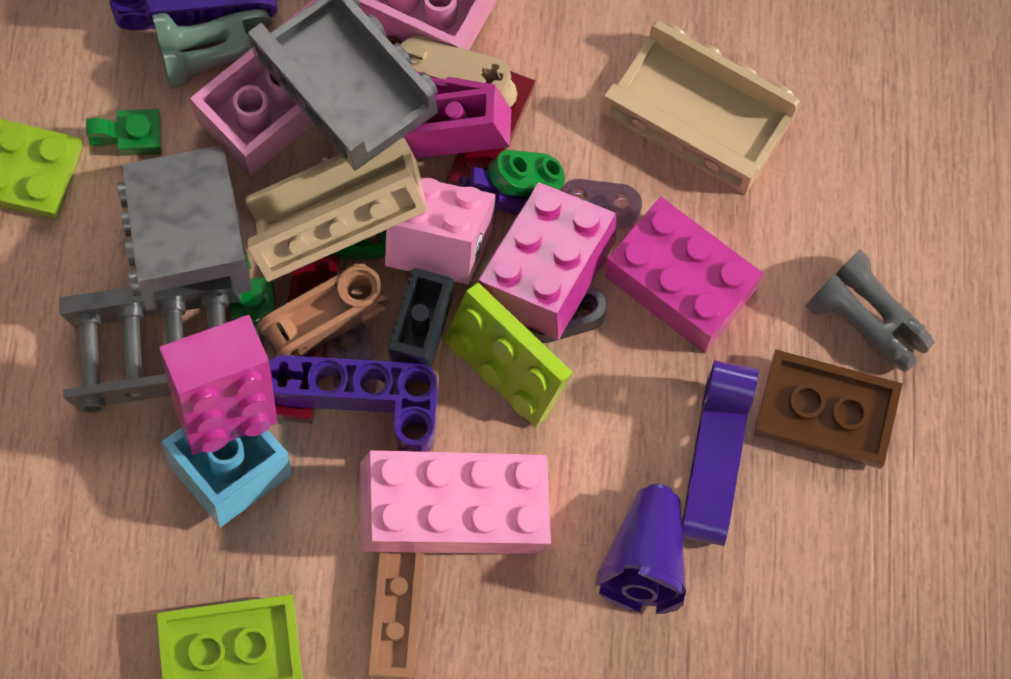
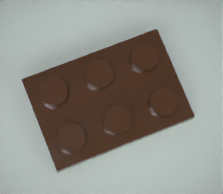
M775 349L753 435L882 469L887 456L903 383Z

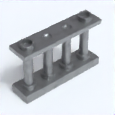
M228 276L153 292L155 310L146 311L142 296H133L131 287L59 297V314L73 327L80 329L82 387L63 389V398L81 412L96 413L104 411L106 405L171 396L166 374L143 377L140 322L143 321L145 316L158 314L163 316L166 344L183 339L182 315L186 314V310L198 308L207 310L208 329L225 323V309L228 308L229 304L241 302V294L235 295L231 277ZM118 321L122 323L125 380L100 384L97 328L101 327V323Z

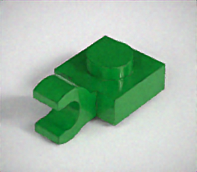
M159 108L117 110V122L104 118L86 119V136L89 137V146L117 144L119 156L162 154Z
M266 278L250 279L252 291L241 293V302L230 304L231 321L249 315L264 348V335L259 334L256 327L260 320L275 311L273 280L267 282Z

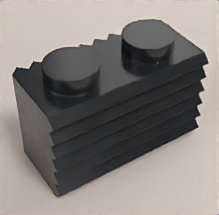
M414 268L410 270L411 277L408 278V285L405 286L406 293L403 294L400 310L397 311L398 318L395 319V326L392 327L393 334L390 335V342L387 343L388 358L390 362L420 363L432 368L454 297V279Z

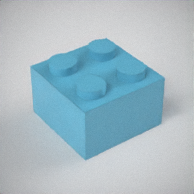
M182 428L161 442L167 465L219 527H222L292 476L289 454L269 430L257 436L245 435L231 440L217 451H202L192 455Z

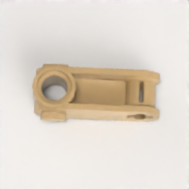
M411 35L401 44L411 59V66L416 71L425 72L429 77L446 80L448 76L494 84L509 107L516 101L517 90L511 80L509 66L498 58L436 42L421 35Z

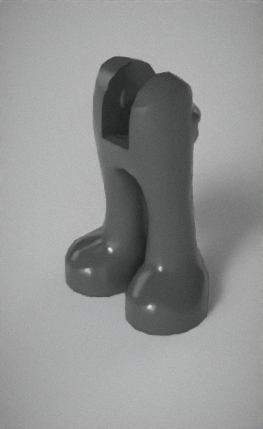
M861 249L805 305L809 311L816 315L829 311L841 315L858 330L881 357L902 372H906L915 366L916 359L896 339L898 336L921 353H927L934 344L933 338L926 331L925 325L921 324L918 319L897 302L876 279L871 271L870 259ZM846 286L853 288L857 294L868 301L882 316L884 321L881 322L876 319Z

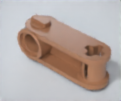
M355 263L337 273L330 280L266 315L259 321L256 329L259 334L266 335L277 353L275 357L283 355L305 356L362 323L365 324L385 313V307L389 301L382 291L379 275L365 264L358 265ZM358 287H366L372 291L367 298L362 300H356L350 296L351 291ZM281 332L284 333V335L286 336V338H287L288 341H286V340L284 339V337H283V335L281 334Z

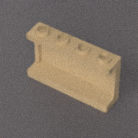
M655 20L651 26L647 41L618 85L613 83L606 93L602 114L746 195L794 119L800 100L787 87L780 84L773 85L759 77L751 67L745 64H736L723 57L715 47L709 44H700L687 37L679 27Z
M403 137L356 171L352 169L341 155H338L247 196L246 205L256 221L257 235L247 239V245L267 282L427 212L428 208L418 164L405 138Z

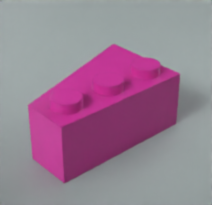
M448 76L446 80L430 77L438 90V93L435 95L438 113L404 136L415 159L510 147L511 108L494 84Z

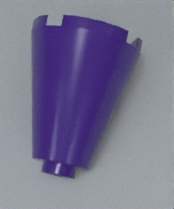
M651 484L637 492L597 573L595 587L600 585V596L615 606L641 613L642 605L656 606L655 614H666L677 611L684 605L686 582L681 501L673 493V490L666 485Z

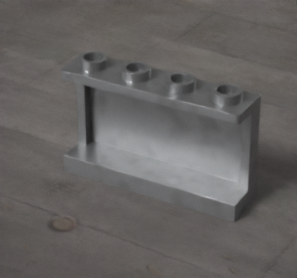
M318 0L271 33L262 23L248 32L254 55L354 171L438 113L435 97L438 90L432 79L425 72L419 74L411 66L412 62L406 50L399 43L393 45L385 37L386 32L380 21L373 14L367 16L360 9L359 0Z
M223 144L122 165L124 182L117 183L121 206L122 208H128V210L121 212V218L126 237L132 236L131 240L125 241V249L130 267L136 266L135 270L128 271L133 296H142L146 311L155 310L153 295L155 291L228 276L231 277L235 295L252 291L232 179Z

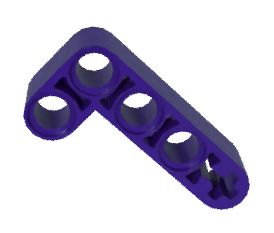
M109 0L118 27L130 31L155 29L152 15L160 13L168 14L177 26L202 24L246 10L266 9L270 18L277 13V0Z
M288 355L277 356L269 361L274 400L277 405L395 413V437L400 451L429 452L433 447L436 434L438 384L437 376L427 365ZM290 375L292 379L287 381L286 387H279L278 383L282 382L283 376ZM308 375L309 390H304L303 384H306L304 377ZM332 376L341 381L340 385L332 391H324L318 388V383L325 377ZM371 379H378L385 383L383 390L375 394L366 393L362 390V386ZM413 382H423L430 388L426 394L418 397L412 396L406 391V388ZM411 424L422 425L427 430L422 438L416 440L405 437L403 431Z
M716 360L712 364L703 397L682 518L684 539L725 546L747 417L753 404L759 372L757 368Z

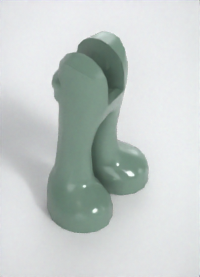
M266 9L236 12L192 26H177L166 13L152 15L171 89L183 86L195 74L236 62L252 49L248 32L260 23L267 29L272 25V20ZM216 41H225L214 47L182 53V51Z

